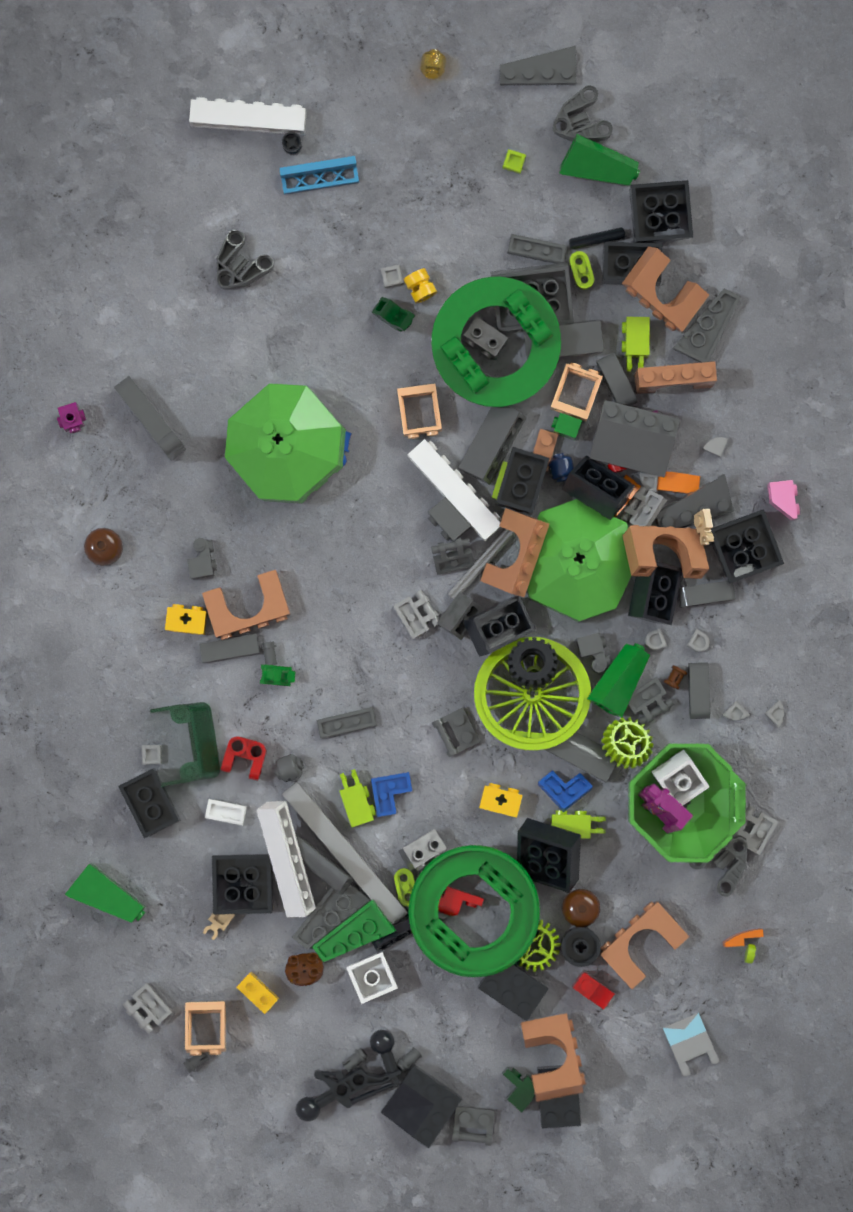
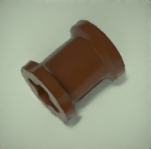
M672 665L671 673L663 682L679 690L680 682L688 673Z

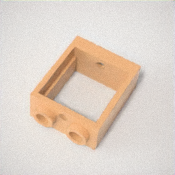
M566 363L550 409L586 422L603 376H600V372L593 369L588 371L581 369L582 366L579 364ZM568 373L595 382L586 410L558 401Z
M436 384L397 389L404 437L408 436V439L419 438L420 434H427V436L439 435L438 432L442 431ZM432 394L436 426L408 430L403 398Z
M185 1002V1050L187 1053H190L192 1056L202 1055V1052H210V1055H221V1052H226L225 1002ZM220 1013V1045L192 1046V1014Z

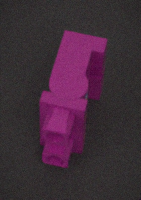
M655 784L649 787L645 786L638 793V796L644 801L641 806L645 810L648 809L652 815L658 816L665 824L662 829L667 834L682 830L693 815L672 795H668L670 791L667 788L659 789Z

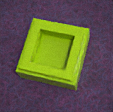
M508 149L502 169L521 174L526 154Z

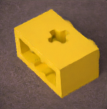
M173 604L172 607H167L165 630L205 635L207 612L203 611V607L192 606V609H184V605ZM186 614L191 618V621H188L187 624L182 621V617H185Z
M489 783V786L484 785L479 808L517 818L523 796L519 794V790L509 787L507 791L501 790V785ZM501 794H504V798L507 799L506 803L503 802L502 805H498L499 802L495 800L496 796L500 797Z
M252 972L236 987L264 1014L279 999Z

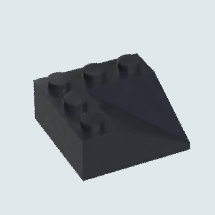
M688 180L633 184L630 186L634 243L660 244L693 238Z
M764 509L711 528L714 536V542L711 543L729 584L784 564Z
M527 818L517 833V862L527 871L533 882L570 893L579 880L581 834Z
M269 854L212 855L213 915L273 913L272 863Z
M413 1064L381 1113L427 1148H430L462 1101V1097Z

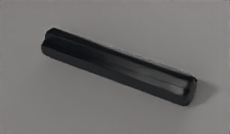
M623 227L575 237L569 239V245L571 249H577L622 239L625 237V231Z

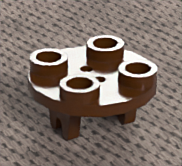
M314 952L290 956L285 967L287 979L297 986L314 984L321 978L324 971L322 960Z

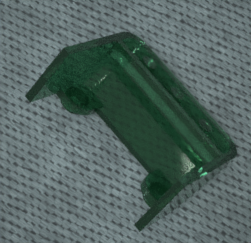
M196 702L150 709L152 714L170 711L171 718L175 723H188L194 761L187 762L180 768L181 779L162 782V786L213 779L220 774L221 765L212 709L209 704Z

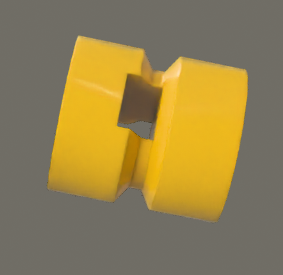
M425 268L419 269L403 279L407 288L412 290L411 296L415 304L421 303L437 294L434 284L429 282L430 276Z

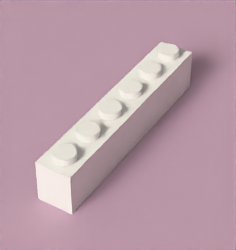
M197 97L196 100L191 99L189 123L191 127L280 134L294 132L298 135H305L306 108H302L301 105L284 107L280 103H273L272 106L264 105L263 102L245 104V101L235 100L234 103L226 102L224 99L207 101V98Z
M424 439L407 454L408 458L444 498L446 497L485 542L501 528L499 526L501 517L496 512L493 514L488 509L489 504L483 498L479 499L475 495L476 490L469 483L466 485L461 480L464 478L457 469L453 471L449 466L450 461L444 455L440 456L436 452L438 448L431 441L427 442Z
M286 801L266 802L257 809V814L286 916L306 917L316 907Z

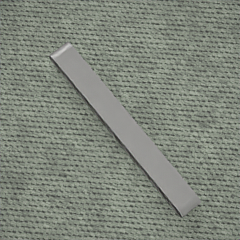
M297 781L282 793L284 798L368 897L376 902L393 926L408 914L397 898Z

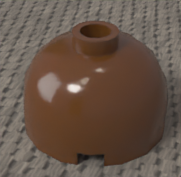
M97 528L86 537L84 551L87 558L94 564L99 566L111 565L117 562L122 555V540L112 529Z
M586 889L571 891L565 896L562 903V914L565 920L576 927L592 925L598 919L601 911L597 896Z

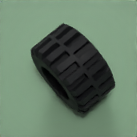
M532 637V640L525 638L524 642H517V646H513L508 661L512 680L517 682V685L520 687L522 685L525 686L526 690H529V688L538 690V687L542 689L547 683L550 684L557 670L555 650L551 649L549 643L545 644V640L540 639V641H537V637ZM536 655L544 661V667L538 672L531 673L523 669L521 662L527 656Z

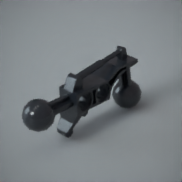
M383 1029L377 1030L370 1038L372 1050L381 1055L386 1069L385 1073H368L361 1066L346 1075L341 1070L330 1072L317 1069L314 1072L315 1078L324 1081L330 1089L316 1098H301L296 1105L297 1116L303 1121L310 1122L318 1117L320 1108L335 1099L344 1107L350 1108L353 1104L375 1096L379 1092L399 1086L398 1075L401 1074L400 1067H397L391 1051L395 1043L392 1033ZM355 1075H362L364 1080L361 1083H355L353 1081ZM391 1079L393 1080V1083L384 1087L371 1090L352 1099L349 1098V1096L368 1085H381ZM345 1085L347 1087L346 1092L338 1093L336 1091L337 1086Z

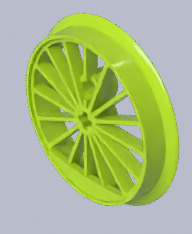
M537 637V641L543 639L545 644L549 643L551 649L555 650L557 659L566 666L552 678V682L567 670H570L576 681L546 690L544 689L550 685L548 683L542 689L538 687V690H533V688L526 690L523 685L520 688L493 674L500 664H503L509 671L505 660L509 659L513 646H517V642H524L525 638H519L492 652L482 664L474 687L476 710L487 730L501 742L522 750L548 749L569 739L584 722L591 702L587 700L591 693L589 677L583 664L573 652L560 643ZM535 655L534 666H530L527 670L522 660L521 666L523 669L531 673L540 671L541 668L537 666L538 656ZM490 678H493L521 693L487 690V685ZM575 685L578 686L579 691L578 698L545 695ZM532 691L535 692L534 698H530ZM487 694L520 697L488 707L486 701ZM546 700L578 702L575 713L572 714ZM521 702L498 722L495 721L490 713L492 710ZM542 704L570 717L571 720L562 728ZM525 705L512 730L504 729L500 726ZM530 706L528 732L516 731ZM533 706L543 733L531 732ZM538 706L559 729L558 732L546 733Z

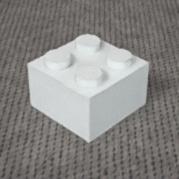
M684 749L651 771L662 788H667L670 791L668 795H672L681 805L686 804L709 788V785Z
M383 951L346 967L361 1004L398 989Z

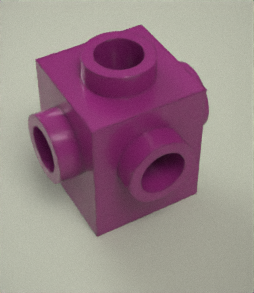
M76 402L57 408L60 417H57L60 428H64L66 432L72 434L81 431V427H85L83 422L86 421L83 409H79Z

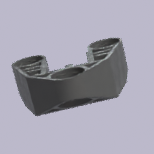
M585 86L562 105L552 127L557 136L573 142L576 134L594 142L610 138L613 127L609 121L602 120L574 130V128L589 123V117L584 112L569 118V116L583 111L596 102L598 90L594 86ZM592 90L595 93V97L591 100L584 97L585 91ZM564 122L567 128L564 131H558L556 124ZM601 125H606L609 128V133L603 135L599 132L598 128Z
M232 230L227 234L217 256V282L220 288L224 290L247 287L271 272L274 268L273 259L265 254L258 256L250 263L239 277L237 274L249 262L244 256L240 254L227 267L245 244L244 234L239 230ZM233 235H240L242 237L241 243L233 244L231 242ZM263 259H268L271 262L268 269L260 267V262ZM223 276H230L231 283L229 285L221 284L220 280Z
M739 836L732 837V840L725 846L726 850L714 862L723 870L735 857L737 858L717 883V891L721 896L727 897L734 892L746 868L747 842ZM734 842H743L744 849L742 851L734 850ZM689 862V865L693 869L698 870L703 868L708 862H702L700 865H694L692 862ZM721 883H730L731 890L729 892L721 891Z

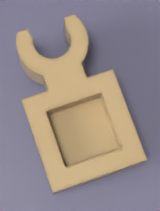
M702 509L694 515V525L697 529V534L700 533V544L709 545V542H714V536L711 532V528H713L710 509Z
M212 913L208 919L212 924L207 926L203 933L206 934L211 929L214 931L211 939H216L218 929L220 928L224 931L236 914L213 915Z

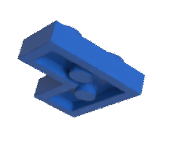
M552 770L538 781V786L563 812L593 789V786L581 773L565 784Z
M409 772L371 779L377 817L397 814L394 794L412 791Z

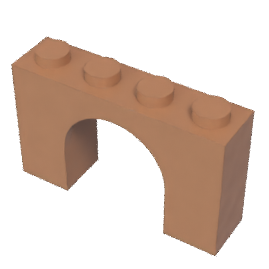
M648 247L622 284L627 288L626 292L639 298V303L643 307L650 308L653 311V316L659 320H664L666 322L665 326L668 329L683 332L709 294L697 283L687 281L674 300L667 304H662L656 296L655 286L658 277L668 265L670 259L658 248Z
M715 361L638 368L634 375L636 394L655 393L659 388L674 385H693V389L712 388L717 382Z
M505 508L499 526L513 531L518 536L520 541L518 558L508 568L486 563L480 581L510 594L525 597L549 523Z
M632 525L623 534L631 576L649 577L655 570L657 565L653 552L654 544L668 546L677 554L684 578L701 579L709 570L704 545L700 544V533L697 534V529L690 527L674 528Z
M276 570L257 575L264 596V604L261 611L249 619H240L230 613L221 587L202 593L216 638H221V640L232 637V633L239 632L244 634L250 632L251 627L258 626L259 629L268 626L270 621L276 620L278 623L288 619L287 616L291 614Z
M657 901L655 903L649 902L643 908L645 911L640 916L635 915L629 921L630 925L626 929L622 927L615 933L614 936L616 938L611 943L607 941L601 946L602 951L600 955L631 989L646 977L631 960L628 953L629 941L636 932L643 929L655 930L674 950L689 938L687 933Z
M567 1013L521 1022L525 1048L554 1044L562 1048L567 1055L565 1063L559 1069L532 1075L536 1101L583 1093L582 1085H586L584 1073L579 1072V1067H582L580 1055L575 1054V1049H578L576 1037L572 1038L571 1032L574 1031L572 1020H568Z

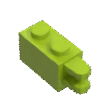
M626 317L625 322H622V333H625V341H622L621 352H625V358H627L626 369L628 372H631L632 358H638V368H644V358L649 357L650 317Z
M353 769L351 770V775L356 785L349 787L346 775L342 773L340 777L344 789L339 791L351 827L373 821V816L376 815L373 804L369 805L367 800L370 797L367 786L363 787L356 770Z
M556 810L555 814H551L552 826L581 834V838L591 839V833H606V829L603 828L591 829V821L604 822L606 817H591V815H586L587 811H575V815H569L567 811Z

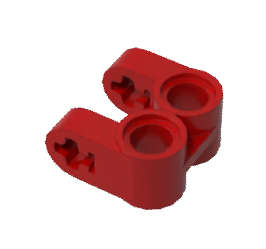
M236 736L231 738L227 745L221 771L231 773L235 757L239 756L253 760L249 779L258 781L267 754L266 747L260 742ZM235 741L243 743V749L239 752L233 749ZM254 746H259L262 750L259 757H254L251 753Z

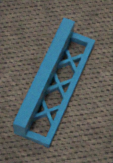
M355 156L279 168L284 194L359 183ZM353 168L355 178L346 179L341 176L345 169ZM326 172H332L336 175L333 182H327L322 179ZM307 175H313L317 178L314 185H308L304 182ZM294 178L299 183L295 188L287 189L285 179Z

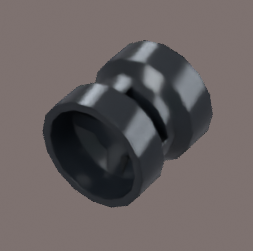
M294 132L286 133L283 136L282 145L284 151L289 155L298 154L302 148L300 136Z

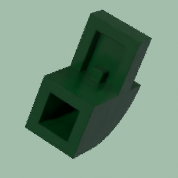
M381 297L371 312L399 332L409 328L415 317L412 312L402 309L392 300Z
M507 1067L502 1074L516 1087L506 1098L522 1113L534 1097L533 1082L528 1074L521 1079L522 1075L514 1067L512 1069Z

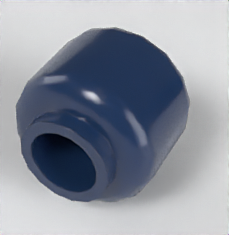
M564 453L553 455V460L548 462L551 478L557 480L558 483L564 482L569 473L574 469L572 458L564 456Z

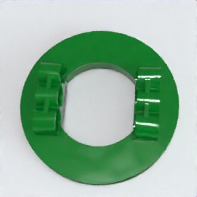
M498 276L486 277L465 284L445 301L433 325L431 347L439 374L456 394L478 405L504 407L528 399L548 382L559 360L561 332L553 309L537 290L516 279ZM488 307L508 308L532 340L530 354L524 365L515 373L505 377L494 378L485 376L480 366L461 343L462 330L468 319L476 312Z
M461 846L437 856L420 873L410 895L409 923L419 948L435 965L459 976L486 977L511 967L529 949L539 925L540 904L537 890L531 877L514 858L498 849L487 846ZM469 875H479L510 904V919L504 933L496 941L483 947H469L439 919L438 915L439 902L446 888L455 880Z

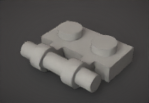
M641 486L639 491L633 496L630 505L625 507V513L621 519L628 522L630 517H632L629 521L631 525L649 527L667 500L663 496L651 490L648 491Z
M422 590L415 593L418 601L413 602L409 596L393 606L412 639L429 630L426 624L428 621L431 620L434 627L439 625L437 624L439 621L437 616L439 615L436 610H433L429 603L430 599L424 595ZM420 606H422L425 612L427 613V615L423 618L417 609Z
M749 805L746 810V823L732 837L741 836L745 838L747 849L760 856L778 821L763 812H760L758 818L752 816L756 809ZM750 821L754 825L748 834L744 829Z
M148 983L132 996L137 1003L132 1005L127 1000L123 1004L127 1010L126 1013L129 1016L132 1015L139 1023L138 1026L141 1030L144 1029L148 1034L154 1029L149 1022L153 1020L159 1025L173 1012ZM140 1007L148 1014L146 1018L139 1013L138 1009Z

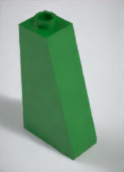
M576 134L560 165L559 173L567 176L630 186L632 180L636 181L640 170L638 169V161Z
M636 643L634 645L625 644L587 700L606 713L622 718L650 657V654L644 651L645 647Z
M92 863L88 864L65 893L69 898L131 923L135 920L139 921L146 913L143 911L146 907Z

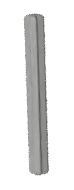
M505 529L448 595L454 600L459 592L463 593L482 572L486 563H490L515 533Z

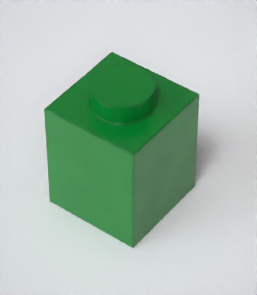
M560 413L559 417H554L551 427L555 428L553 433L575 441L582 420Z

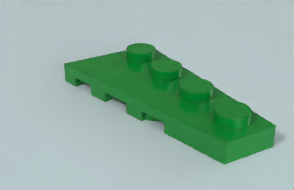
M371 900L313 945L312 948L321 960L326 962L391 934L396 929L376 902Z

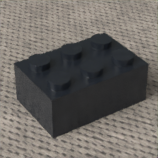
M604 242L602 284L623 285V281L646 249L654 247L662 252V244ZM662 273L657 279L656 286H660Z
M512 447L495 505L532 516L550 458Z
M586 455L569 473L562 490L611 520L628 501L635 485L597 461L589 459L590 457Z
M656 561L657 567L649 577L636 576L628 616L657 624L672 625L682 568Z
M520 596L508 598L463 621L479 657L488 655L536 630Z
M155 768L118 786L144 838L181 821Z
M514 964L502 972L484 977L478 985V989L526 1022L548 991V987Z
M562 1065L537 1067V1074L555 1071ZM579 1093L539 1101L542 1129L581 1126Z

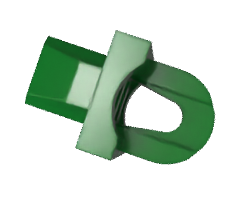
M261 664L262 677L260 684L290 686L291 682H295L296 672L292 671V667Z

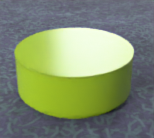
M747 944L744 958L745 963L752 964L754 962L756 946L754 944Z

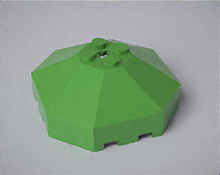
M269 383L228 419L225 459L259 499L269 502L302 504L312 492L317 491L328 481V478L343 468L346 429L308 386ZM277 434H280V437L283 438V441H280L277 445L276 441L273 440V437H276Z
M578 499L540 512L537 519L549 523V527L526 591L529 600L565 615L578 623L615 610L631 578L623 541V534L628 529L627 523L616 517L610 520ZM576 553L585 556L582 564L574 561Z
M667 744L628 782V822L667 862H710L746 823V784L709 744ZM684 749L709 785V788L690 800V805L686 806V809L693 817L682 830L667 834L662 829L665 824L658 816L652 815L648 809L645 810L641 806L644 801L638 796V793L645 786L649 787L652 784H655L659 789H663L651 771Z

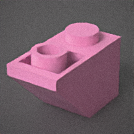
M793 480L770 482L767 485L769 503L788 519L796 520L797 515H800L799 504L795 502V496L798 494L797 485H793Z

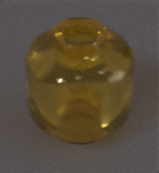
M436 49L425 52L422 55L420 66L424 76L428 79H437L444 74L446 57Z

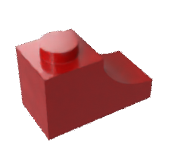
M584 971L581 972L572 985L573 989L603 1010L615 995V993Z

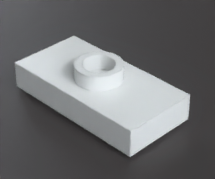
M208 799L205 818L243 825L247 806Z

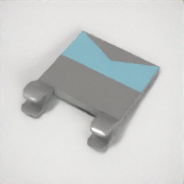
M699 1013L663 1028L684 1077L690 1075L686 1061L707 1052L712 1064L719 1062Z

